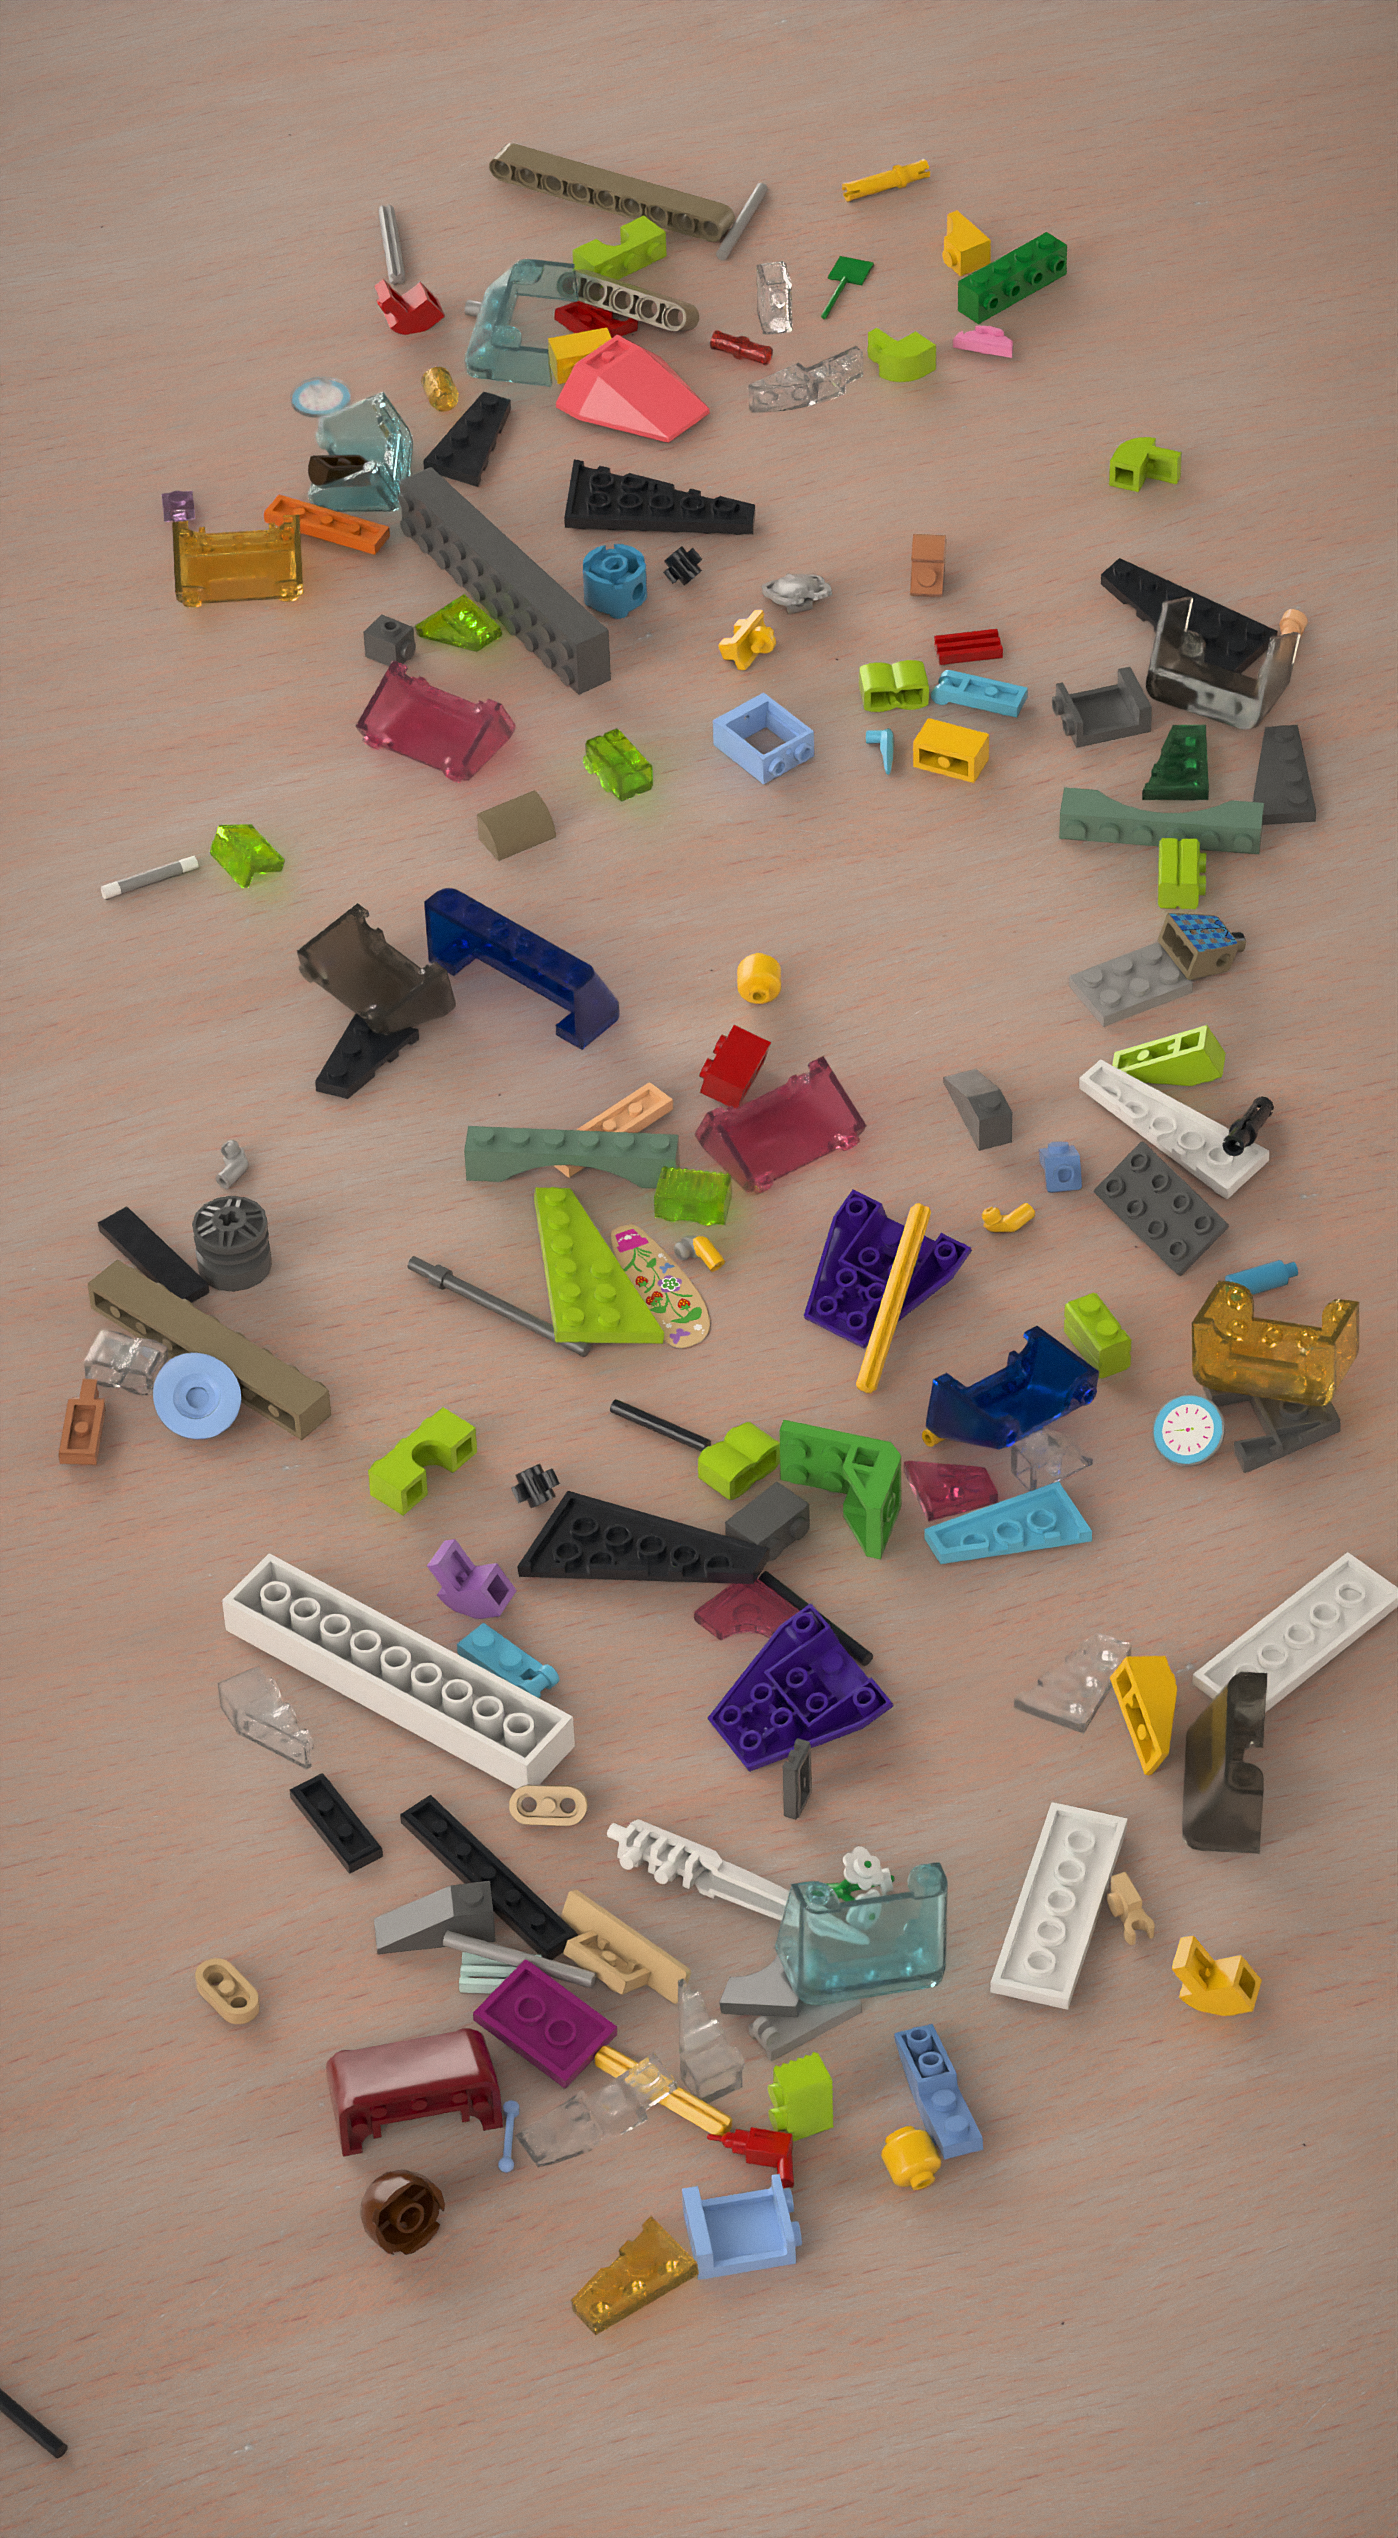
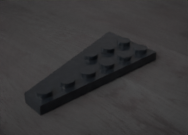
M574 459L564 523L565 528L742 535L753 534L756 510L755 504L723 496L711 499L701 496V491L690 488L688 492L676 490L674 484L632 473L620 476L611 473L608 467L599 466L597 469L585 467L584 461Z

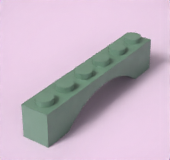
M1064 787L1060 809L1059 839L1158 847L1159 841L1162 838H1177L1178 841L1182 839H1198L1200 850L1259 854L1263 829L1264 803L1230 800L1221 805L1200 811L1160 813L1124 805L1107 797L1098 790Z
M468 1126L464 1148L466 1181L502 1182L515 1174L534 1168L574 1165L613 1173L641 1188L677 1190L680 1159L679 1135Z

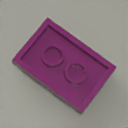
M527 1959L473 2012V2020L564 2089L595 2059L596 2053L602 2046L608 2045L617 2036L616 2025Z

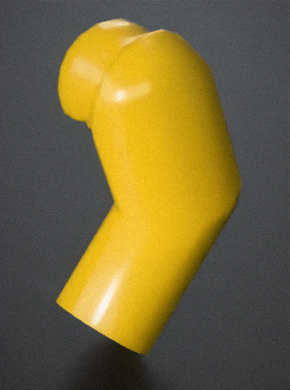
M1023 1203L1008 1215H1001L997 1207H989L983 1211L981 1217L984 1221L983 1226L990 1232H1016L1035 1217V1211L1031 1205Z

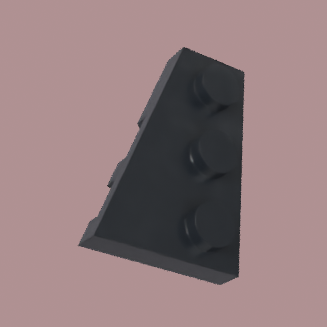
M355 1014L315 1080L316 1091L349 1099L375 1077V1071L386 1061L389 1063L393 1062L399 1057V1050L407 1044L412 1046L418 1041L419 1029Z

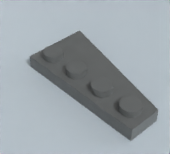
M1298 725L1265 727L1252 801L1264 803L1263 825L1316 822V808Z

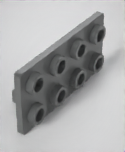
M1140 1142L1094 1189V1193L1178 1276H1182L1229 1228V1224L1144 1142Z

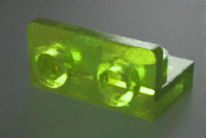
M252 824L219 825L210 848L211 856L241 888H249L255 872L259 874L281 872L286 861Z

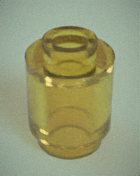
M434 367L427 370L421 378V385L430 405L440 412L452 410L457 405L459 393L450 372L444 367Z

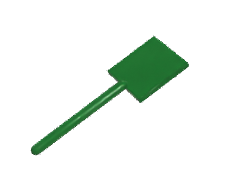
M839 256L828 275V279L840 281L821 314L822 319L827 318L846 283L863 285L874 266V262Z

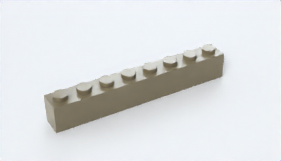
M117 1259L87 1283L91 1309L171 1359L185 1353H202L220 1360L230 1368L237 1378L241 1390V1403L300 1440H303L331 1416L329 1390L321 1382L313 1381L300 1373L295 1366L287 1365L274 1357L269 1350L258 1347L247 1340L240 1332H234L224 1326L216 1317L208 1316L195 1308L190 1301L181 1299L168 1291L161 1283H155L145 1277L137 1268L129 1267Z

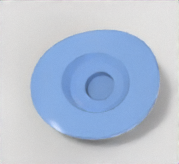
M185 1353L170 1359L161 1368L154 1383L153 1401L159 1418L172 1432L188 1439H208L223 1433L235 1421L241 1406V1390L234 1373L220 1360L207 1354Z

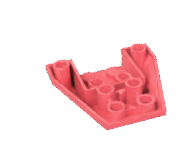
M619 335L614 336L575 364L556 401V408L578 420L667 443L710 414L707 405L660 356Z

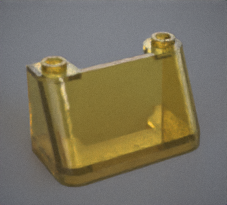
M299 514L283 515L284 522L281 526L275 527V523H269V530L206 533L205 527H199V532H194L189 529L188 521L172 522L176 599L186 607H198L205 603L279 599L284 602L295 601L304 592L303 543Z

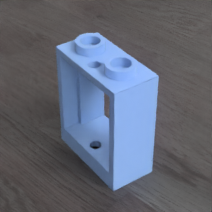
M764 692L713 720L714 746L763 785L814 757V731ZM764 728H768L786 743L763 755L744 739Z

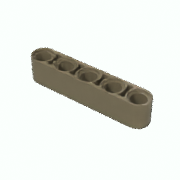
M565 270L557 279L558 290L566 297L669 331H689L694 329L699 322V312L690 303L589 270ZM575 277L578 279L577 289L573 285ZM601 285L604 287L605 291L603 298L600 296L599 293ZM627 294H629L631 298V303L629 307L626 305L625 301ZM653 302H655L657 306V312L655 315L652 313ZM680 310L683 313L682 324H680V322L678 321V313Z

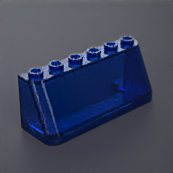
M441 889L424 901L428 961L431 964L455 976L477 958L571 1012L555 1025L556 1035L581 1050L618 1021L620 1017L619 1001L590 964L457 889Z

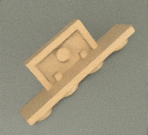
M575 1889L568 1893L561 1918L578 1936L567 1940L563 1954L575 1961L581 1969L596 1973L597 1978L606 1983L609 1989L621 1995L648 1985L673 2004L682 2001L691 1976V1970L578 1890Z

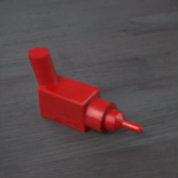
M751 2127L750 2131L736 2129L735 2133L726 2132L723 2136L707 2135L708 2140L722 2142L725 2148L732 2149V2153L746 2155V2163L777 2168V2174H780L783 2188L794 2187L792 2134Z

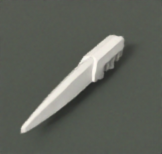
M639 1819L631 1822L627 1828L612 1823L608 1829L607 1837L619 1842L617 1858L620 1859V1864L624 1869L630 1870L634 1866L639 1867L644 1861L649 1862L648 1872L654 1874L655 1880L660 1884H665L668 1881L672 1882L681 1875L683 1876V1887L690 1889L695 1884L699 1893L714 1899L716 1895L761 1914L826 1935L859 1943H865L869 1940L865 1933L840 1918L756 1874L722 1860L718 1853L710 1848Z

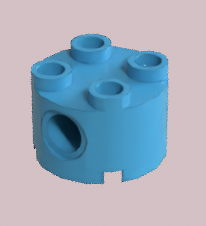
M614 544V549L607 550L606 545L590 551L583 559L585 605L592 607L596 611L610 614L615 619L625 618L629 611L641 606L647 598L646 563L643 554L634 547L624 544Z

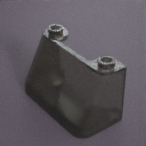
M358 903L297 950L301 964L299 971L302 976L310 983H317L366 1021L371 1030L377 1034L381 1032L384 1035H390L444 1017L456 1007L447 970L436 961L430 966L427 964L420 968L388 944L383 930L379 927L374 930L368 925L366 918L370 916L369 911Z
M1243 1672L1234 1675L1187 1730L1182 1839L1192 1849L1260 1854L1264 1777L1262 1771L1257 1766L1243 1762L1245 1751L1254 1744L1255 1748H1263L1268 1673Z

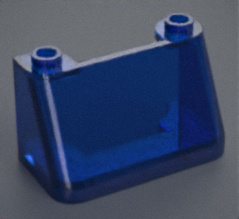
M1037 1325L1024 1332L1023 1338L1028 1342L1020 1353H1017L1015 1350L1009 1352L1005 1368L973 1385L966 1387L947 1372L933 1379L926 1417V1428L942 1439L997 1450L1010 1447L1016 1441L1072 1411L1089 1405L1096 1397V1387L1100 1372Z

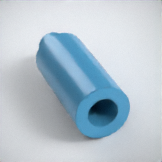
M1281 1260L1226 1275L1225 1286L1230 1298L1237 1300L1287 1285L1288 1278L1298 1276V1268L1295 1262L1284 1265Z

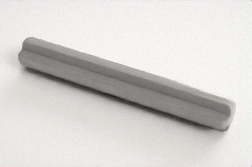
M390 204L386 207L382 205L378 211L389 282L393 285L396 283L402 284L405 281V271L395 210Z

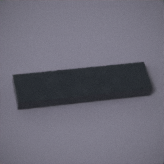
M127 1206L98 1222L99 1232L153 1282L161 1283L168 1291L191 1303L210 1293L209 1284Z

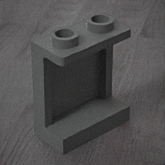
M1131 667L1118 669L1117 684L1069 694L1063 682L1056 684V696L1052 697V708L1056 716L1060 715L1064 733L1066 736H1071L1076 748L1151 732L1152 706Z

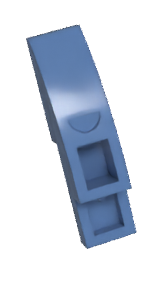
M933 2024L894 2033L901 2063L926 2131L934 2145H938L944 2160L983 2150L982 2135L958 2088L957 2073Z

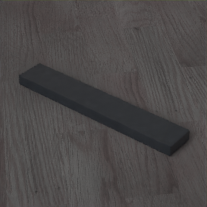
M432 1795L427 1796L400 1814L401 1824L464 1884L490 1881L493 1912L538 1955H542V1958L555 1959L564 1952L567 1940L578 1936L561 1917Z

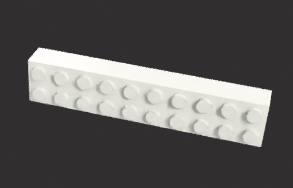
M270 1553L222 1600L226 1631L515 1789L527 1784L539 1785L575 1747L573 1716Z

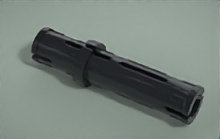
M1257 1097L1243 1117L1233 1122L1229 1129V1135L1224 1138L1223 1141L1225 1142L1222 1143L1226 1154L1234 1157L1239 1156L1243 1153L1245 1147L1254 1143L1258 1136V1130L1273 1113L1271 1111L1274 1110V1105L1269 1098Z

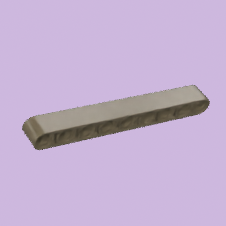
M515 143L506 144L489 163L490 172L500 181L634 220L645 216L661 228L709 242L719 241L735 222L734 212L723 203Z

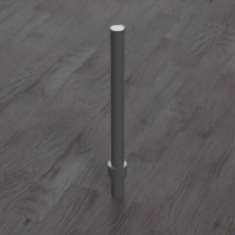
M415 1256L409 1260L408 1269L427 1278L431 1285L441 1290L447 1288L555 1342L553 1325L453 1276L451 1270L439 1264L433 1266ZM555 1342L583 1357H586L591 1349V1344L587 1342Z

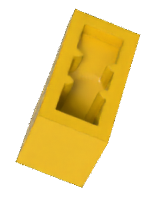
M958 210L947 214V236L944 237V251L942 252L944 263L959 276L966 275L991 263V240Z

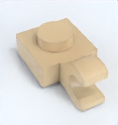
M1126 1871L1111 1876V1892L1107 1894V1903L1114 1917L1119 1916L1124 1924V1938L1126 1942L1130 1945L1135 1944L1136 1933L1134 1930L1137 1929L1144 1930L1149 1939L1154 1938V1921L1144 1912L1142 1899Z

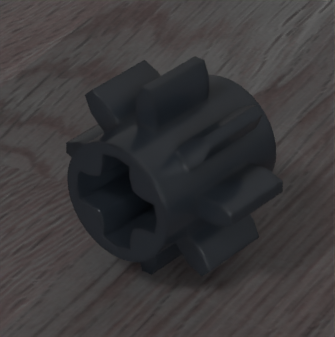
M681 546L664 560L669 568L663 573L672 584L679 580L683 585H686L702 571L697 565L702 561V558L694 548L687 552Z
M539 1463L515 1475L519 1484L511 1487L518 1504L527 1500L530 1508H534L556 1497L552 1488L559 1485L560 1482L553 1468L544 1472Z

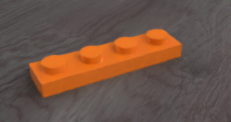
M280 494L264 511V521L266 523L374 555L390 537L388 526Z

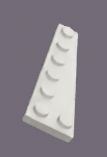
M1101 1059L1079 1078V1089L1225 1199L1232 1196L1269 1161V1150L1256 1143L1245 1147L1243 1153L1239 1156L1234 1157L1226 1154L1222 1143L1225 1142L1223 1141L1224 1138L1229 1135L1228 1128Z

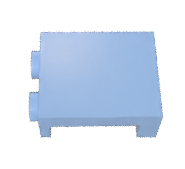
M780 2174L771 2175V2188L705 2200H701L698 2186L682 2189L683 2216L698 2280L796 2264L795 2247L802 2246L801 2231L798 2221L791 2222L789 2213L794 2212L790 2187L783 2188Z

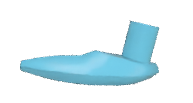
M889 728L885 730H867L866 743H880L886 774L889 775L893 762L894 733Z

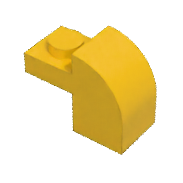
M1194 1935L1180 1938L1172 1966L1175 1975L1183 1982L1179 1998L1198 2011L1221 2016L1252 2012L1262 1980L1243 1956L1239 1955L1214 1960Z

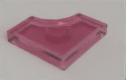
M757 1579L754 1584L729 1585L694 1611V1621L720 1641L733 1634L746 1632L762 1634L771 1638L778 1627L798 1613L799 1610Z

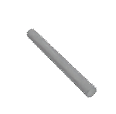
M764 183L757 184L716 252L718 259L726 260L768 190Z
M447 1931L443 1939V1946L518 1967L527 1959L550 1977L591 1989L596 1982L597 1974L594 1972L452 1931Z

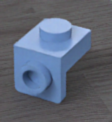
M1060 1141L1049 1143L1048 1148L1039 1149V1160L1045 1170L1046 1189L1048 1192L1079 1190L1082 1188L1080 1154L1074 1145L1069 1146L1068 1142Z

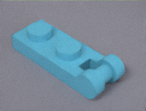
M953 670L942 672L938 680L939 684L931 692V699L939 705H946L948 702L1016 718L1028 698L1027 687Z
M482 1623L457 1643V1653L461 1657L537 1698L541 1697L540 1692L545 1688L551 1689L560 1680L558 1673L552 1666L548 1664L542 1665L485 1623Z

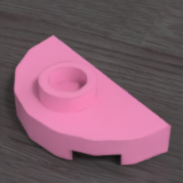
M979 325L975 326L973 331H968L964 334L963 331L959 332L953 339V348L1012 358L1013 341L1004 336V331L999 328Z

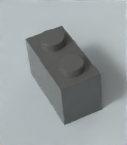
M775 1482L725 1522V1536L769 1548V1561H773L791 1543L803 1538L810 1529L809 1503L779 1482Z

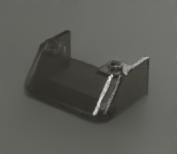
M1184 597L1163 602L1146 678V689L1150 697L1156 701L1242 730L1258 727L1290 683L1301 633L1291 632L1271 637L1265 663L1260 667L1258 678L1254 679L1204 662L1206 653L1204 639L1198 633L1187 630L1193 598Z

